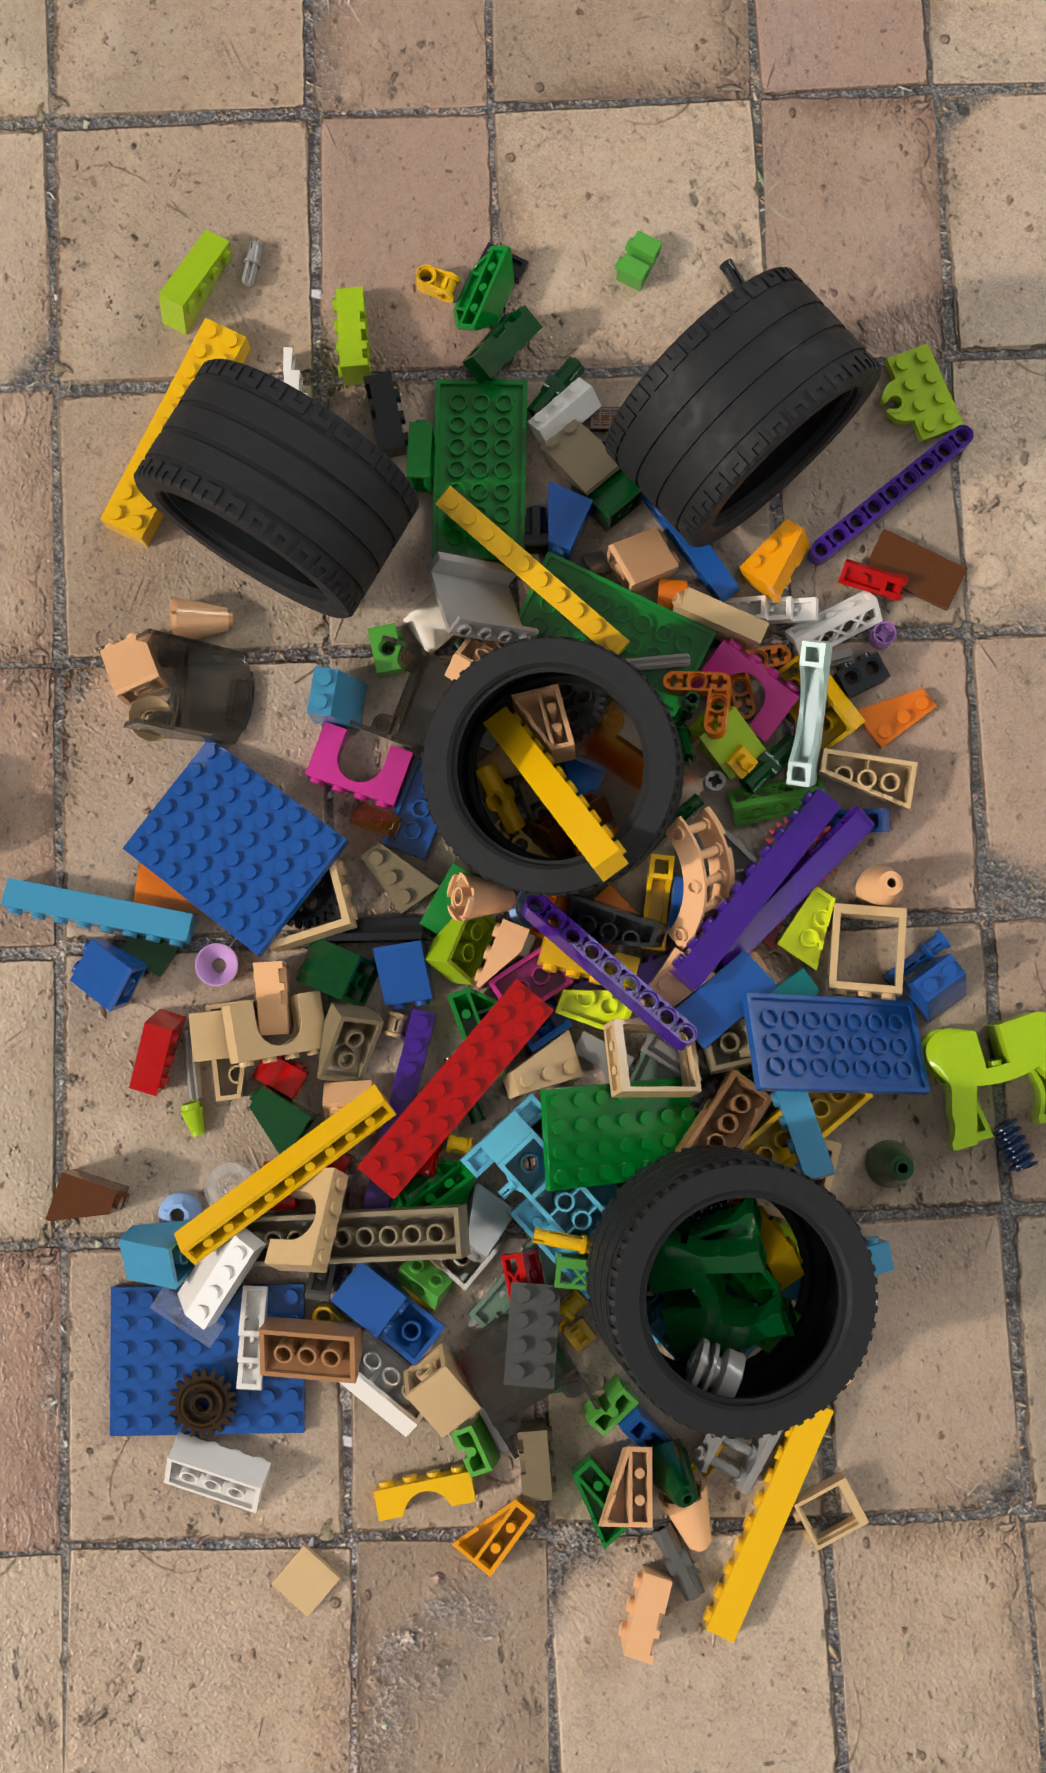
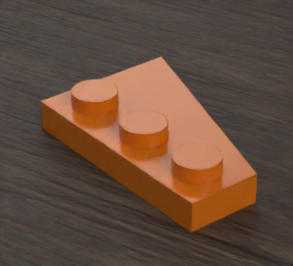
M921 688L858 709V712L865 719L861 726L879 749H881L935 709L937 705L926 691Z

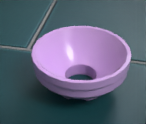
M221 943L205 946L198 953L195 960V970L202 982L210 986H223L230 983L237 975L239 969L236 953L232 948ZM222 958L226 962V969L223 972L217 973L213 969V963L215 960Z

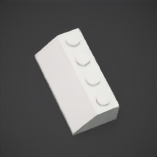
M244 1228L197 1263L177 1293L184 1314L203 1330L216 1323L266 1246V1243Z
M365 1329L363 1332V1351L357 1382L355 1384L339 1383L405 1437L412 1432L423 1418L422 1414L408 1400L405 1394L403 1372L412 1365Z
M179 1432L167 1457L164 1483L256 1513L269 1475L271 1463L267 1462L264 1458L252 1457L243 1454L240 1450L228 1449L216 1442H207L198 1439L196 1436L190 1437V1434L186 1435Z

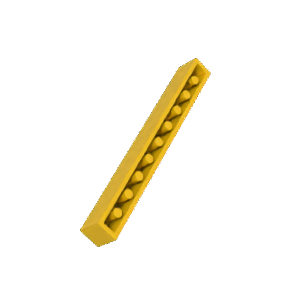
M449 486L435 503L445 514L595 644L603 646L608 651L610 649L618 655L630 644L626 637L453 487Z
M505 706L483 723L601 880L603 882L629 864L623 856L627 851L618 839L615 842L611 840L614 835L606 824L602 827L599 823L602 820L595 810L588 811L589 803L582 794L577 797L576 793L579 791L571 780L567 782L564 780L567 776L558 765L554 768L553 765L556 762L548 751L543 754L545 748L537 738L532 740L534 734L527 725L521 726L524 722L516 711L511 713Z
M373 1084L177 1230L174 1235L180 1251L194 1265L199 1263L397 1115L387 1098Z
M827 1405L824 1411L820 1410L811 1420L809 1418L804 1420V1424L800 1426L795 1425L790 1427L789 1431H783V1441L781 1445L777 1444L773 1452V1464L771 1468L767 1467L763 1475V1481H765L761 1490L758 1489L753 1498V1504H755L751 1513L748 1512L743 1521V1527H745L741 1536L738 1535L734 1541L733 1550L735 1551L732 1558H728L724 1564L722 1581H718L714 1587L711 1606L707 1605L704 1610L703 1620L706 1630L734 1643L834 1413L830 1406Z

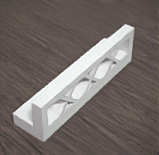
M862 591L818 613V622L799 623L785 630L786 638L794 645L797 655L801 653L802 641H821L824 634L828 631L834 632L828 642H833V646L883 621L878 600L870 592ZM873 609L874 617L867 621L862 620L865 613ZM854 621L851 629L847 631L842 630L846 622Z

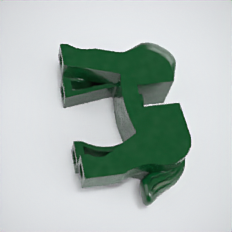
M746 1198L735 1207L718 1210L700 1219H685L667 1237L654 1260L648 1286L654 1293L666 1292L662 1315L668 1336L674 1350L687 1359L690 1358L691 1353L701 1338L710 1340V1347L713 1343L719 1344V1357H721L727 1348L743 1353L741 1348L751 1347L766 1339L795 1336L797 1318L790 1299H782V1296H776L768 1302L761 1304L726 1293L724 1273H756L766 1271L767 1253L760 1236L762 1216L755 1198Z

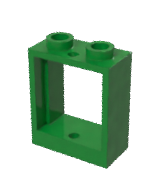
M422 419L409 422L406 477L416 492L432 493L435 435L433 423Z

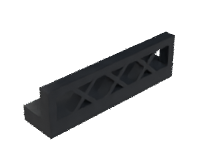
M423 917L358 918L356 920L357 928L326 937V941L330 943L424 941L423 925L419 924ZM342 918L328 919V923Z

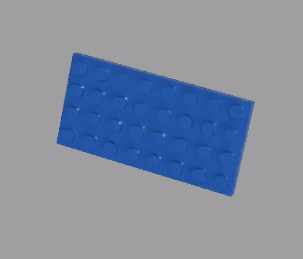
M749 992L742 995L756 1091L926 1095L930 1093L913 1001Z

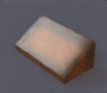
M361 803L348 822L394 840L403 818Z

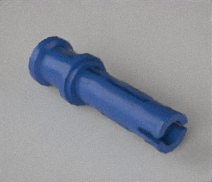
M939 930L935 931L934 936L925 943H919L917 950L904 959L903 978L925 961H933L935 959L934 956L944 948L948 949L951 947L947 938ZM895 967L882 975L891 986H894Z

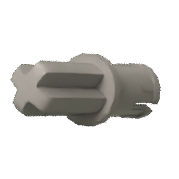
M250 241L247 257L243 261L245 268L242 285L249 288L254 286L257 270L261 268L260 261L264 245L259 241Z

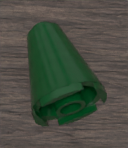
M881 1141L873 1145L866 1155L865 1167L868 1175L873 1182L881 1187H899L906 1183L914 1172V1162L910 1151L898 1141Z
M668 1439L669 1442L665 1443L661 1441L656 1442L651 1446L652 1484L677 1506L684 1508L692 1505L698 1497V1491L686 1448L681 1442L674 1439Z

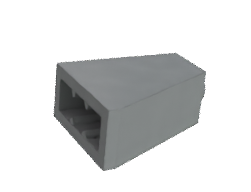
M479 1183L474 1186L469 1194L467 1212L470 1255L466 1257L474 1262L482 1263L513 1218L509 1213L514 1208Z

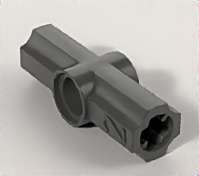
M671 1522L659 1524L652 1530V1534L663 1554L662 1558L672 1578H675L686 1602L693 1601L705 1592L703 1584L693 1568V1561L685 1545L681 1544Z

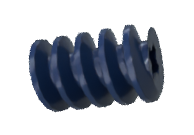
M1017 1118L1008 1119L995 1125V1130L992 1132L993 1136L1000 1137L995 1142V1145L1004 1146L999 1153L1008 1154L1003 1162H1012V1165L1007 1169L1008 1172H1018L1038 1163L1037 1161H1031L1035 1155L1033 1152H1027L1030 1149V1145L1023 1143L1026 1140V1136L1022 1134L1017 1135L1022 1130L1021 1126H1013L1018 1121Z

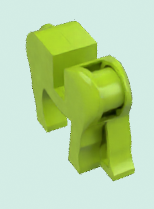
M1046 1012L1019 1013L986 1025L996 1060L989 1059L984 1061L976 1031L953 1028L935 1029L923 1038L921 1046L926 1070L946 1090V1115L949 1122V1134L946 1141L948 1150L964 1149L978 1145V1141L994 1137L977 1100V1086L998 1084L1026 1074L1034 1093V1105L1031 1114L1032 1122L1035 1124L1046 1123Z

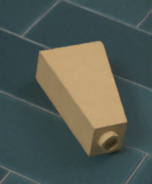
M690 587L681 592L678 591L672 600L674 606L671 611L717 632L714 638L720 642L726 638L738 641L743 646L741 649L744 651L761 644L770 624Z

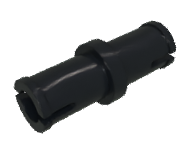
M708 1073L704 1081H701L702 1091L689 1100V1106L696 1102L692 1107L694 1111H702L707 1101L714 1097L717 1086L724 1078L723 1074H720L717 1079L719 1074L709 1076Z

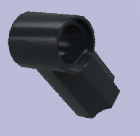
M531 506L526 508L525 551L528 553L548 552L546 507Z

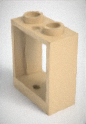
M841 1471L798 1494L793 1505L794 1507L791 1510L796 1522L801 1521L805 1527L801 1532L808 1545L813 1543L817 1551L869 1523L846 1477ZM838 1486L853 1515L815 1535L801 1506Z

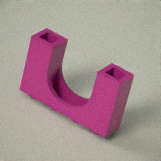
M726 638L701 672H723L729 676L734 673L744 672L755 676L762 683L765 690V702L749 727L755 735L767 742L800 698V687L791 680L787 682L780 677L781 673L775 668L764 666L761 663V658L752 652L748 654L742 650L743 646L738 641ZM697 679L691 687L700 688L704 681ZM708 680V688H710L711 680ZM720 681L717 687L720 688L724 681Z
M324 722L305 773L310 778L309 782L323 787V784L332 786L331 790L343 795L347 791L354 794L353 798L362 802H367L368 799L375 801V806L385 810H389L390 807L395 809L415 758L414 754L391 745L383 768L375 778L366 782L349 780L342 774L340 768V758L349 732L345 728Z

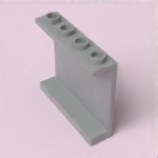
M437 552L426 568L448 634L499 643H512L522 638L530 640V637L536 636L539 633L537 628L522 626L509 589L510 583L517 575L504 564Z

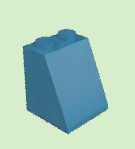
M315 666L307 714L314 724L324 725V722H328L345 729L360 731L368 686L338 669Z
M191 1220L132 1225L119 1238V1246L127 1279L176 1290L189 1276L195 1265L180 1251L174 1233Z

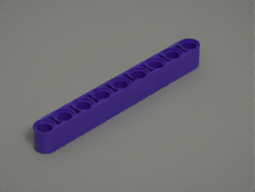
M959 425L815 540L808 551L809 561L814 565L826 563L961 454L973 440V430L968 425ZM956 436H961L965 442H960ZM939 450H944L947 456H942ZM921 464L928 465L930 470H924ZM903 478H909L912 484L905 483ZM886 492H892L895 499L887 497ZM868 506H874L878 513L869 511ZM850 521H858L860 527H854ZM833 534L840 535L843 541L838 542L834 540ZM815 549H822L825 555L819 556L816 554Z
M859 806L851 808L797 862L718 963L717 967L720 970L744 950L749 954L873 829L875 823Z
M544 895L528 896L522 907L524 918L676 1050L682 1051L686 1050L696 1040L698 1032L690 1021ZM530 904L537 905L540 910L532 909ZM548 920L555 921L558 924V926L555 927L550 925ZM567 936L574 937L576 942H570ZM585 952L592 953L595 959L587 957ZM604 968L611 969L613 975L607 974ZM622 984L629 985L632 991L625 990ZM641 1000H646L650 1004V1008L645 1007ZM660 1016L666 1017L669 1024L663 1023ZM679 1032L684 1033L687 1036L688 1041L683 1040L680 1037Z

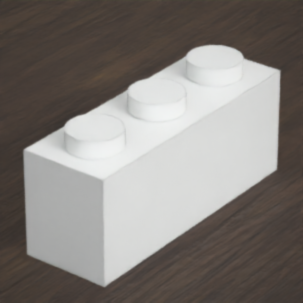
M579 377L541 411L537 412L527 423L537 441L543 445L574 419L582 424L601 407V403L593 387Z

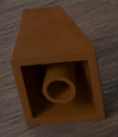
M78 1169L62 1172L45 1220L56 1221L109 1215L117 1212L122 1207L125 1208L130 1197V1194L127 1193L129 1186Z

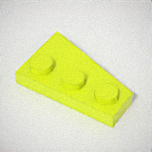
M817 886L809 893L777 942L778 947L814 971H817L821 950L823 949L827 927L829 926L836 899Z
M562 989L554 1011L557 1014L604 1030L603 1026L612 1019H630L632 1013L630 1009L608 990Z

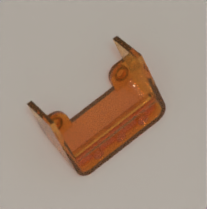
M614 699L607 708L608 714L602 715L604 722H598L597 726L599 729H594L591 736L587 739L585 749L590 757L640 792L644 772L643 752L619 735L624 726V717L616 710L620 703ZM696 739L693 743V751L698 747L701 742L700 740Z

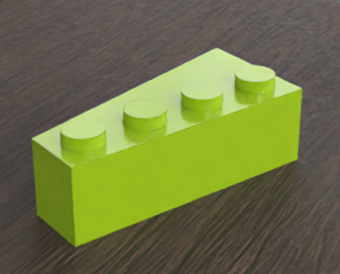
M205 229L158 294L163 324L184 335L188 334L225 266L231 261L232 252L229 240Z
M363 286L335 289L336 298H332L333 311L337 312L334 328L335 334H338V342H336L337 356L340 359L338 375L339 378H343L345 386L364 384V376L372 375L365 294Z

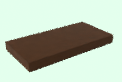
M883 529L866 563L869 566L908 576L909 580L907 585L903 586V591L945 611L949 609L968 569L886 529Z

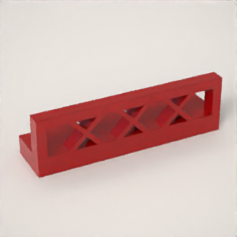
M538 1248L500 1255L509 1299L511 1297L512 1282L545 1284ZM510 1259H516L517 1272L512 1269Z

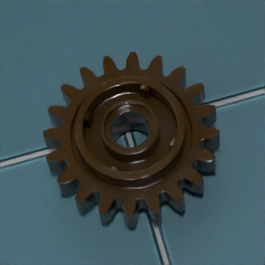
M207 1367L203 1368L201 1374L195 1368L192 1371V1377L189 1373L184 1374V1381L178 1380L176 1382V1386L179 1389L171 1391V1395L176 1398L172 1399L169 1405L176 1406V1408L170 1412V1415L179 1416L174 1424L177 1425L181 1422L184 1424L181 1432L186 1431L188 1428L191 1429L190 1437H193L197 1431H199L200 1439L204 1438L206 1431H208L210 1437L215 1435L216 1429L222 1433L225 1429L223 1423L229 1426L232 1422L229 1416H235L237 1413L235 1409L231 1408L239 1403L238 1400L232 1399L237 1394V1390H229L233 1381L225 1383V1373L217 1377L218 1370L216 1368L211 1374L208 1373ZM200 1397H204L209 1401L208 1408L200 1406Z

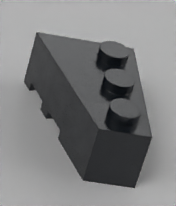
M391 371L364 376L363 379L377 447L389 458L407 455L408 432L403 433L402 425L406 424L403 410L398 411L397 403H401L399 388L394 389Z

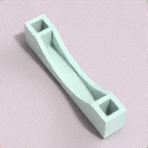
M819 640L802 641L799 664L801 680L800 707L795 739L788 762L786 784L811 787L817 783L833 642Z

